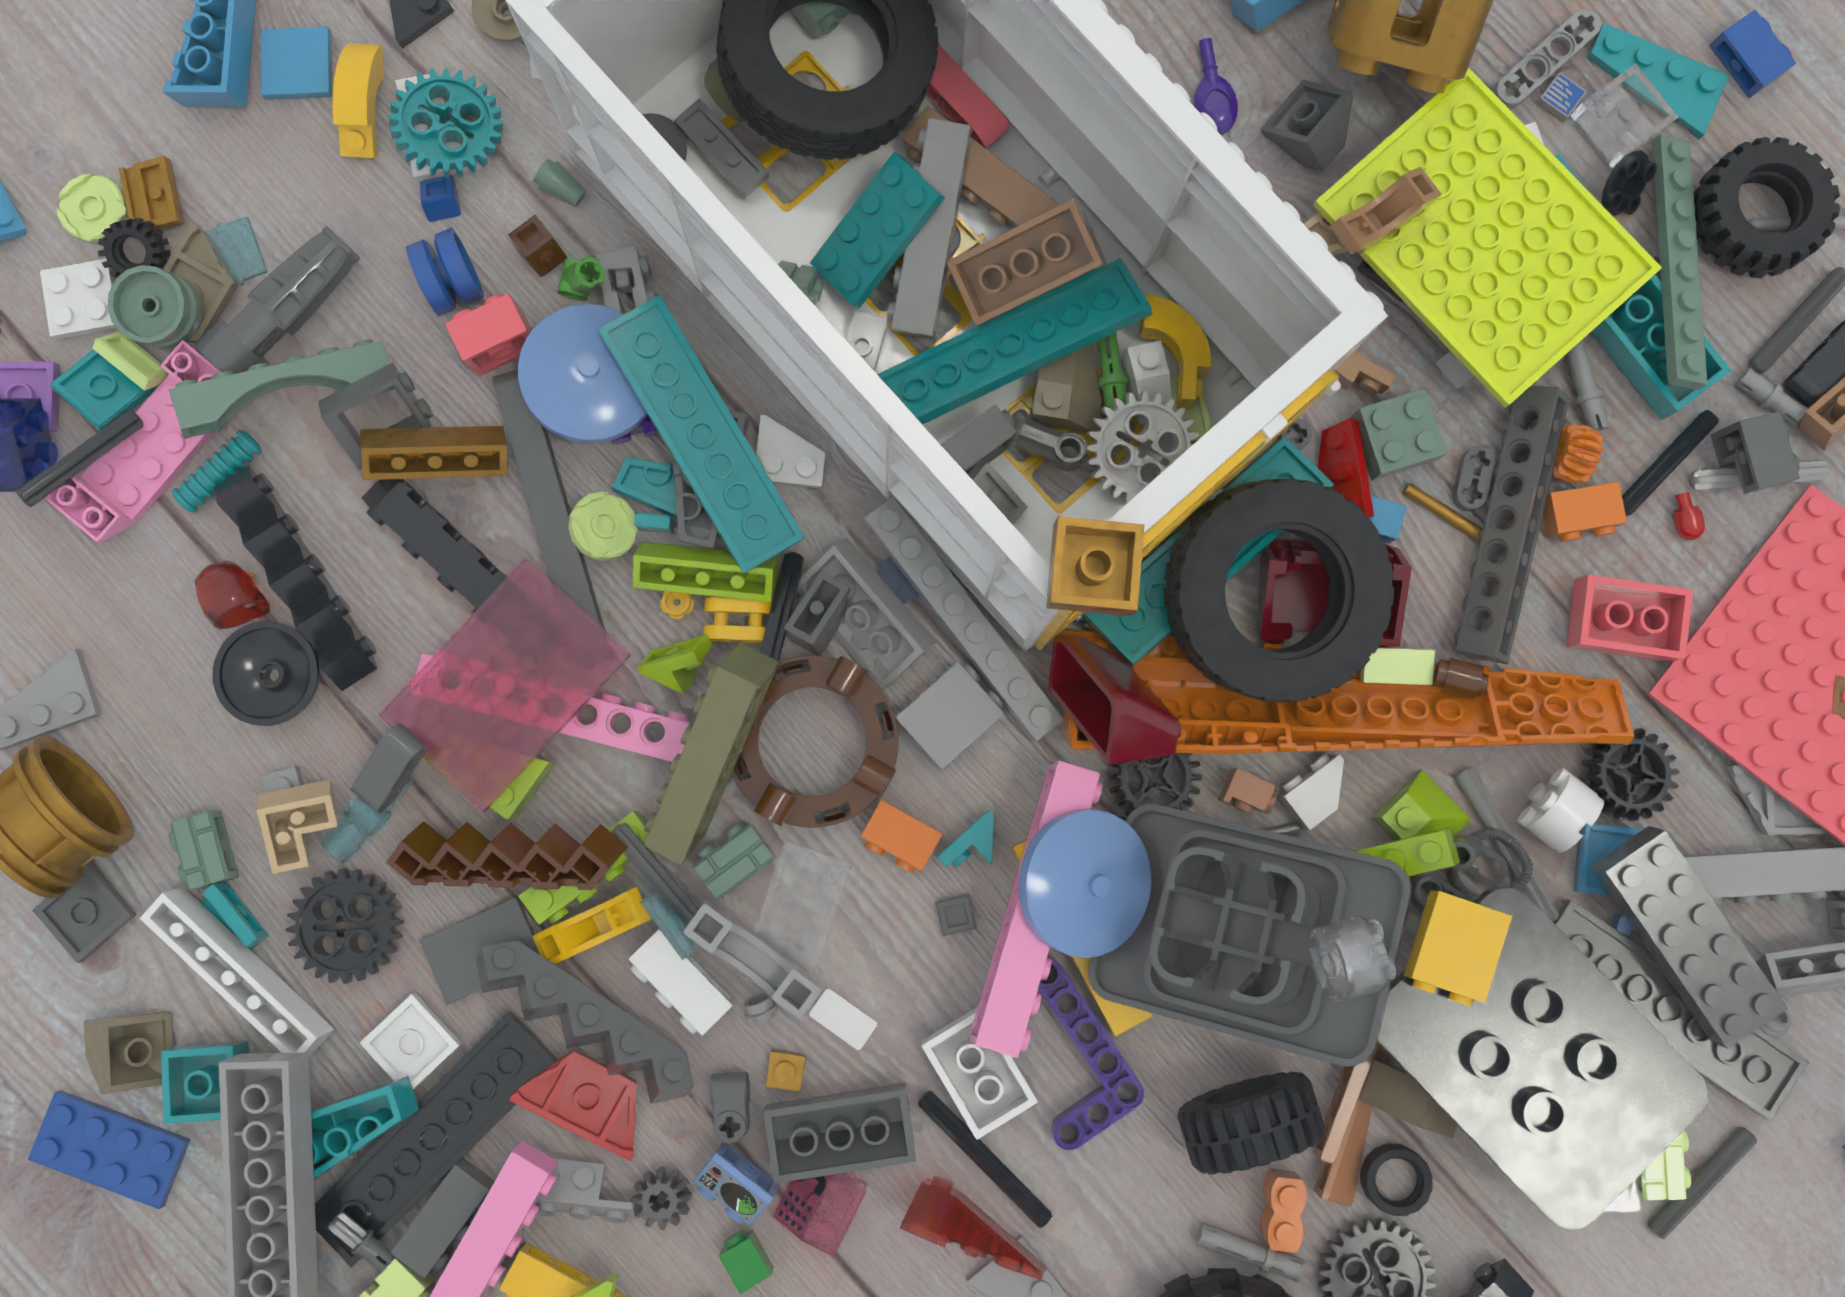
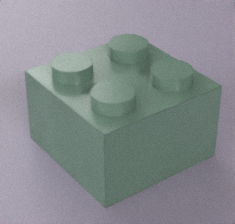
M1426 388L1359 408L1350 416V418L1359 421L1365 463L1371 481L1435 462L1447 454Z

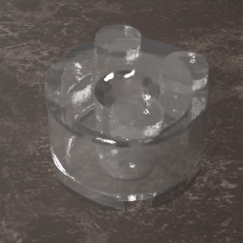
M1357 916L1316 927L1311 932L1310 938L1316 936V946L1309 948L1311 965L1321 988H1329L1335 995L1329 997L1334 1002L1341 1003L1382 991L1386 988L1389 980L1395 979L1396 968L1391 958L1387 956L1383 943V928L1376 919L1368 920L1362 916Z

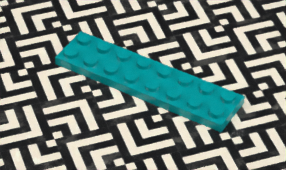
M1119 258L877 375L923 425L1152 315V309L1126 265Z
M660 295L598 328L599 335L742 573L749 572L805 538Z
M1283 437L1224 491L1235 488L1237 485L1267 479L1307 480L1330 488L1334 484L1286 437ZM1181 529L1141 563L1138 610L1133 615L1123 616L1091 612L1084 614V619L1132 668L1173 632L1170 630L1165 614L1168 611L1167 606H1164L1163 587H1166L1164 575L1166 563L1170 562L1171 558L1169 553L1175 539H1179ZM1272 530L1248 542L1233 560L1226 583L1260 554L1265 547L1280 536L1284 530Z

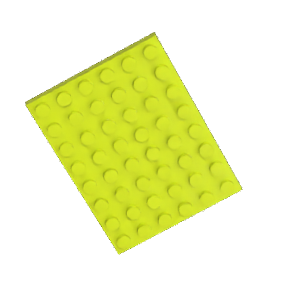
M1468 68L1464 79H1453L1446 86L1444 93L1436 94L1313 204L1320 214L1332 225L1340 217L1363 207L1375 199L1404 174L1419 167L1424 170L1442 195L1403 227L1374 247L1360 254V256L1504 408L1517 399L1662 268L1470 68Z

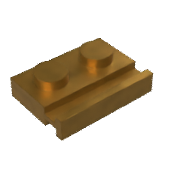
M160 156L132 164L133 167L127 169L124 167L118 168L129 219L142 218L143 222L151 221L154 223L153 229L160 228L161 230L184 224L172 163L169 158Z

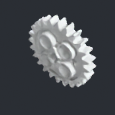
M1147 391L1140 392L1138 401H1136L1133 393H1126V404L1119 398H1114L1115 410L1102 407L1101 409L1106 418L1104 420L1098 418L1092 420L1099 427L1098 432H1087V435L1095 439V444L1086 446V450L1094 451L1095 453L1094 457L1086 461L1087 464L1098 466L1091 474L1092 477L1098 478L1103 476L1104 480L1101 482L1100 488L1106 489L1112 485L1111 497L1117 498L1124 492L1123 499L1125 503L1133 499L1134 495L1142 491L1192 446L1190 440L1199 436L1198 433L1188 432L1187 430L1194 422L1193 419H1181L1186 409L1180 407L1173 411L1174 399H1168L1161 404L1162 397L1160 393H1155L1151 401H1149ZM1138 414L1144 420V428L1140 433L1133 434L1129 428V421L1132 416ZM1121 431L1136 442L1144 443L1147 441L1145 447L1166 458L1169 461L1168 465L1164 466L1150 455L1140 454L1137 456L1139 449L1118 438L1116 432ZM1168 432L1172 435L1174 444L1169 451L1163 452L1159 447L1158 441L1162 434ZM1117 445H1122L1126 450V458L1120 464H1115L1111 459V451ZM1146 463H1152L1156 469L1154 478L1149 482L1143 481L1140 476L1141 468Z

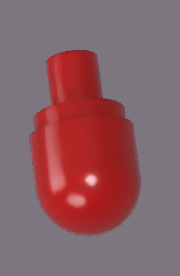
M1690 492L1677 494L1675 497L1678 510L1673 511L1676 532L1685 540H1696L1705 531L1702 510L1699 509V505L1693 506Z

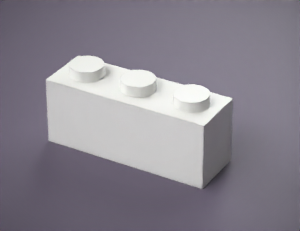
M660 929L628 959L633 964L631 970L636 977L643 983L649 980L658 990L655 993L656 997L667 1008L670 1009L674 1006L682 1015L680 1018L681 1023L693 1034L698 1031L703 1036L736 1003L690 954L681 959Z

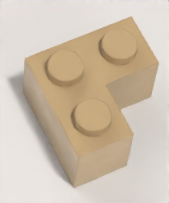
M330 779L257 794L256 810L272 874L308 867L309 848L305 833L338 827L337 808Z

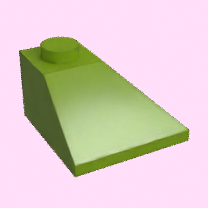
M1422 769L1371 817L1394 841L1446 828H1451L1454 837L1471 820Z

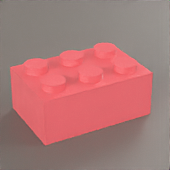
M1586 575L1574 579L1566 647L1662 662L1686 659L1693 590L1595 575Z

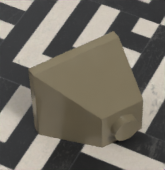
M172 1012L122 1015L84 1020L85 1057L101 1094L162 1085L161 1051L173 1047Z

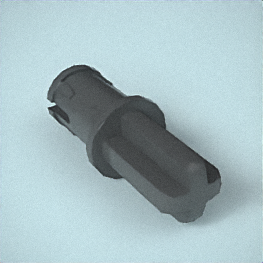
M345 1212L338 1213L329 1223L328 1229L352 1248L351 1253L353 1255L358 1253L374 1266L379 1273L387 1268L386 1262L390 1265L395 1258L390 1254L391 1250L372 1236L374 1231L371 1229L366 1231Z

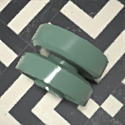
M141 265L127 269L115 279L108 295L107 308L112 323L121 334L136 342L154 347H176L182 340L187 342L191 339L202 322L203 305L197 290L188 280L158 267Z

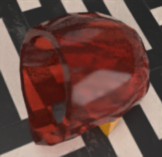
M226 560L206 566L197 575L194 582L198 603L204 616L215 628L221 630L240 626L270 613V604L253 582L256 575L250 571L243 570L237 563ZM250 603H256L254 606L248 608L243 606Z

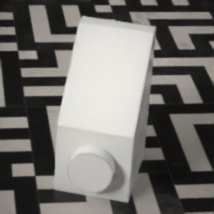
M1161 340L1127 348L1121 364L1124 373L1129 378V392L1133 393L1136 401H1138L1141 391H1147L1149 401H1151L1155 393L1161 394V404L1168 399H1172L1170 372ZM1136 414L1139 426L1144 425L1143 418Z

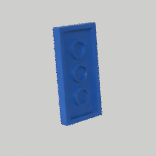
M60 1090L54 1092L28 1160L156 1209H161L166 1204L191 1139Z

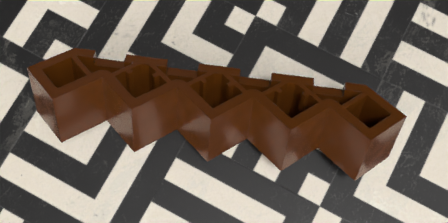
M423 821L400 842L386 863L412 885L426 886L429 882H443L444 886L470 887L473 883H480L494 888H514L516 885H532L533 889H560L561 886H577L578 890H592L618 861L628 846L601 824L580 844L556 823L535 843L512 823L508 824L490 841L468 822L446 840Z

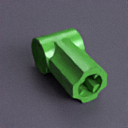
M590 256L582 260L566 258L557 293L572 300L587 301L589 290L603 283L606 271L601 267L600 260Z

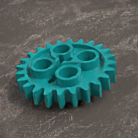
M431 68L430 78L427 79L419 72L416 73L417 84L405 80L407 92L396 90L398 102L392 101L390 103L391 112L394 114L389 115V125L393 126L390 128L391 138L397 139V151L406 150L404 153L405 161L409 162L417 158V170H421L425 165L430 166L431 176H434L438 169H443L445 178H448L450 170L454 169L459 177H463L464 167H468L471 172L476 173V161L486 166L488 164L486 154L496 155V146L494 144H501L502 134L499 132L503 131V121L499 120L501 118V108L494 107L496 105L495 95L486 97L487 85L484 84L476 88V77L472 76L467 81H464L461 70L457 72L455 77H450L448 68H444L442 76H437L434 69ZM435 98H444L447 100V102L444 104H436L432 100ZM467 115L476 116L478 120L474 122L465 121L463 117ZM419 124H425L430 128L426 131H419L414 127ZM457 142L461 146L456 149H450L445 144Z

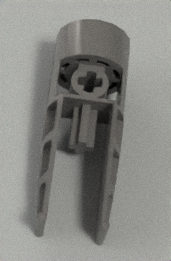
M325 226L321 233L311 238L248 294L247 297L251 301L228 324L219 319L194 345L221 372L230 371L233 374L248 371L249 367L256 364H269L263 356L287 332L294 335L341 283L354 263L360 260V257L328 226Z

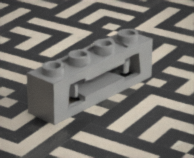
M636 246L595 254L596 259L600 260L601 267L606 271L603 283H601L606 307L625 314L623 301L618 292L615 291L613 279H617V288H619L621 294L633 293L636 308L655 298L653 288L647 289L645 277L651 276L647 257H641ZM630 277H634L635 287H632Z

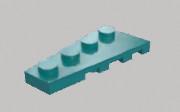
M1606 23L1601 25L1587 56V59L1620 83L1626 82L1638 91L1637 95L1646 102L1651 100L1665 110L1666 113L1664 115L1675 123L1680 121L1691 129L1689 133L1697 139L1705 135L1729 77V74Z
M626 457L611 486L612 491L677 519L673 467L669 464Z

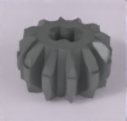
M660 1166L657 1169L656 1177L648 1170L643 1174L645 1182L637 1181L635 1183L634 1189L640 1194L634 1195L631 1198V1203L642 1205L635 1212L637 1218L642 1217L644 1214L649 1216L645 1222L646 1227H651L653 1222L658 1220L659 1229L665 1230L668 1220L671 1224L677 1226L681 1221L679 1214H688L690 1208L684 1202L690 1201L693 1194L689 1191H681L688 1185L689 1181L687 1178L679 1182L675 1181L678 1170L673 1169L669 1177H666L664 1166ZM661 1191L668 1195L663 1205L656 1202Z

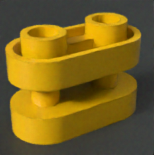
M716 596L705 598L704 613L714 614V625L703 626V635L707 634L711 642L762 644L766 627H762L763 616H769L773 601L764 602ZM728 615L749 616L748 626L728 625Z

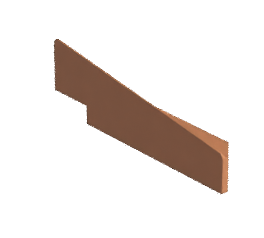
M1379 1044L1374 1054L1364 1063L1344 1067L1324 1121L1325 1131L1323 1138L1315 1145L1313 1153L1325 1162L1314 1192L1326 1201L1348 1206L1354 1202L1373 1107L1360 1101L1359 1098L1373 1061L1382 1062L1384 1049Z

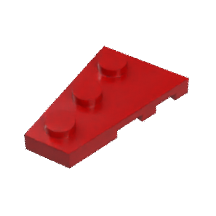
M1349 418L1322 430L1318 469L1334 484L1333 490L1343 494L1346 500H1352L1363 510L1364 516L1373 518L1374 511L1359 421Z

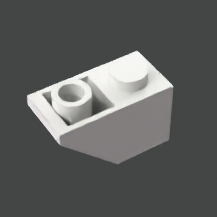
M1326 753L1309 765L1312 768L1311 772L1303 778L1298 774L1282 785L1285 791L1278 798L1302 830H1311L1338 810L1344 759L1340 754L1329 757Z

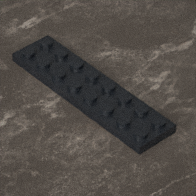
M511 1011L508 1012L417 1102L419 1107L417 1112L391 1128L315 1203L316 1231L352 1268L363 1257L358 1253L353 1255L351 1253L352 1248L328 1229L332 1219L338 1213L345 1212L366 1231L369 1229L374 1231L372 1236L380 1241L516 1105L509 1101L511 1093L558 1059Z

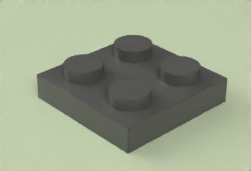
M87 863L82 867L81 879L73 886L68 887L59 897L46 898L32 910L77 963L84 962L137 915L93 863Z

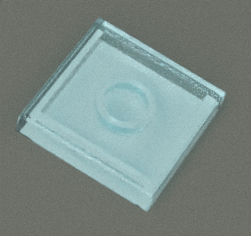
M658 892L650 894L640 901L682 960L701 948L699 944L682 933L687 926Z

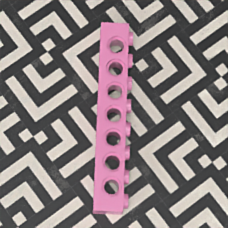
M436 649L433 656L422 653L411 694L670 762L673 761L678 753H682L685 745L680 743L684 731L690 724L688 723L689 716L669 711L668 717L654 714L656 709L654 706L639 702L635 703L634 708L621 705L623 698L602 693L601 699L588 697L589 689L570 684L567 691L554 688L556 681L535 676L534 682L521 679L522 672L505 667L501 668L500 673L487 670L489 663L468 658L467 665L454 661L455 654ZM459 671L462 674V683L458 688L452 689L448 682L449 677L453 672ZM492 679L496 684V691L491 697L485 698L482 694V686L487 680ZM526 688L529 691L530 699L525 706L519 707L515 702V695L518 690ZM560 697L563 701V710L560 714L553 716L548 710V704L552 698ZM593 705L597 710V718L592 724L586 725L581 718L582 711L585 707ZM627 714L631 720V726L627 732L620 734L615 729V720L618 716ZM654 723H661L665 729L664 737L659 742H652L648 737V730Z

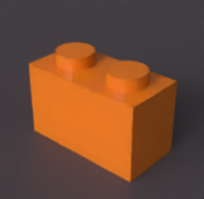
M1619 482L1549 493L1543 512L1547 538L1559 537L1560 542H1568L1581 539V533L1593 531L1594 537L1616 533L1615 527L1627 523Z
M881 800L861 837L867 840L864 847L880 856H883L885 851L897 857L896 865L913 873L915 868L923 871L942 833Z

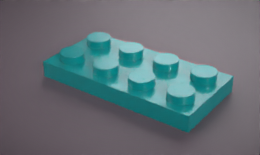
M893 152L810 261V264L817 268L818 272L853 306L860 308L946 197L901 155Z

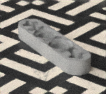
M1581 9L1575 12L1502 77L1494 87L1493 93L1509 109H1514L1595 37L1601 27V20L1598 14L1590 9ZM1586 22L1589 25L1587 30H1583L1574 38L1571 34L1579 24L1581 25ZM1560 41L1565 44L1567 48L1566 55H1555L1551 51V42ZM1528 63L1540 65L1543 72L1540 78H1533L1526 72V65ZM1519 80L1522 85L1514 95L1506 97L1504 95L1505 90L1510 89Z

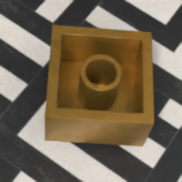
M1058 516L1053 524L1046 608L1123 616L1133 615L1138 610L1145 524Z

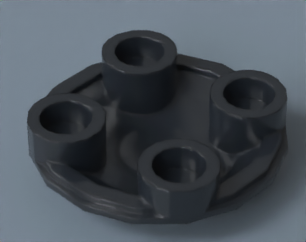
M1642 150L1632 151L1625 155L1616 164L1606 181L1602 193V206L1612 216L1622 214L1623 212L1628 215L1633 214L1641 203L1640 194L1646 183L1656 173V163L1649 161L1648 155Z

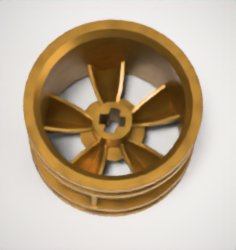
M48 736L36 737L28 744V747H24L15 753L13 764L0 774V870L17 884L38 896L50 899L59 897L68 887L73 886L81 879L82 867L96 856H111L118 850L119 846L125 845L133 838L134 830L131 819L110 786L80 755L56 739Z

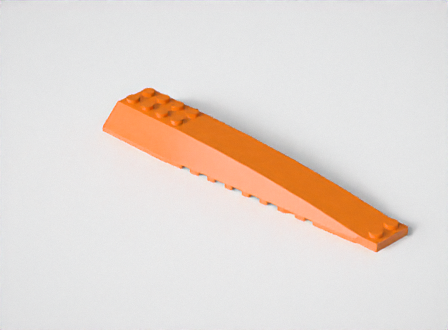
M1065 630V633H1074L1119 655L1098 632ZM1168 635L1132 668L1145 681L1154 694L1161 699L1174 717L1178 718L1181 725V736L1177 741L1176 753L1239 754L1389 748L1501 747L1585 743L1630 744L1634 738L1618 679L1583 678L1580 675L1504 668L1500 672L1491 671L1489 666L1481 665L1484 666L1483 673L1489 675L1488 683L1484 694H1477L1475 700L1441 692L1440 687L1433 685L1363 683L1360 681V670L1359 673L1352 675V679L1339 688H1331V692L1316 698L1309 697L1305 701L1290 703L1285 701L1279 703L1250 698L1218 686L1206 678L1202 672H1199L1186 659L1187 656L1181 652L1173 637L1174 635ZM1265 642L1263 647H1258L1265 650L1281 649L1282 644ZM1437 662L1436 665H1434L1433 679H1434V675H1435V671H1436L1438 662ZM1063 709L1065 741L1071 749L1096 750Z

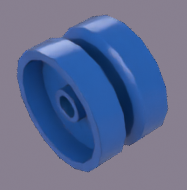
M453 227L435 234L434 244L437 253L430 243L424 239L406 246L408 259L418 285L431 308L438 316L456 309L457 301L454 291L460 300L467 305L484 298V292L473 263Z

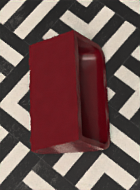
M1074 633L1057 634L1055 636L1048 690L1108 765L1176 754L1177 741L1181 736V725L1178 718L1174 717L1161 699L1154 694L1145 681L1138 676L1121 656Z

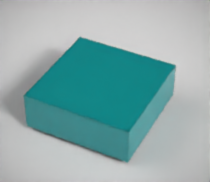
M640 512L635 514L634 526L639 531L674 533L675 522L668 515Z

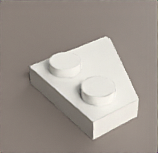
M761 415L756 457L773 484L822 489L826 453L767 415Z

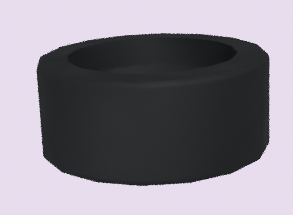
M1384 1144L1374 1148L1365 1157L1360 1169V1184L1365 1196L1379 1210L1392 1216H1408L1419 1211L1428 1202L1433 1190V1176L1427 1162L1414 1150L1401 1144ZM1390 1159L1407 1161L1414 1168L1417 1175V1183L1413 1192L1407 1198L1400 1201L1385 1198L1376 1186V1174L1379 1167Z

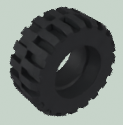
M1762 137L1756 138L1752 143L1746 141L1736 146L1699 181L1700 186L1694 191V204H1696L1694 205L1695 221L1697 223L1696 235L1697 239L1701 238L1704 243L1700 247L1705 255L1711 253L1715 256L1716 259L1713 263L1723 268L1725 265L1732 267L1730 272L1739 276L1749 271L1751 278H1762L1766 274L1770 276L1782 274L1816 252L1825 243V239L1832 234L1836 226L1833 220L1839 217L1840 205L1834 203L1840 197L1838 185H1832L1831 179L1835 176L1830 168L1825 170L1820 162L1823 159L1817 153L1811 155L1806 152L1807 146L1799 142L1794 146L1789 145V139L1777 137L1771 143L1770 138ZM1742 184H1762L1772 188L1782 197L1791 218V224L1786 233L1772 234L1763 232L1747 221L1739 205V189Z
M1280 1072L1273 1075H1262L1208 1091L1206 1094L1197 1096L1192 1101L1184 1103L1180 1107L1177 1116L1191 1164L1203 1174H1226L1233 1171H1244L1257 1166H1265L1274 1161L1284 1160L1293 1154H1299L1305 1151L1306 1148L1316 1145L1323 1138L1325 1131L1324 1121L1312 1083L1301 1072Z

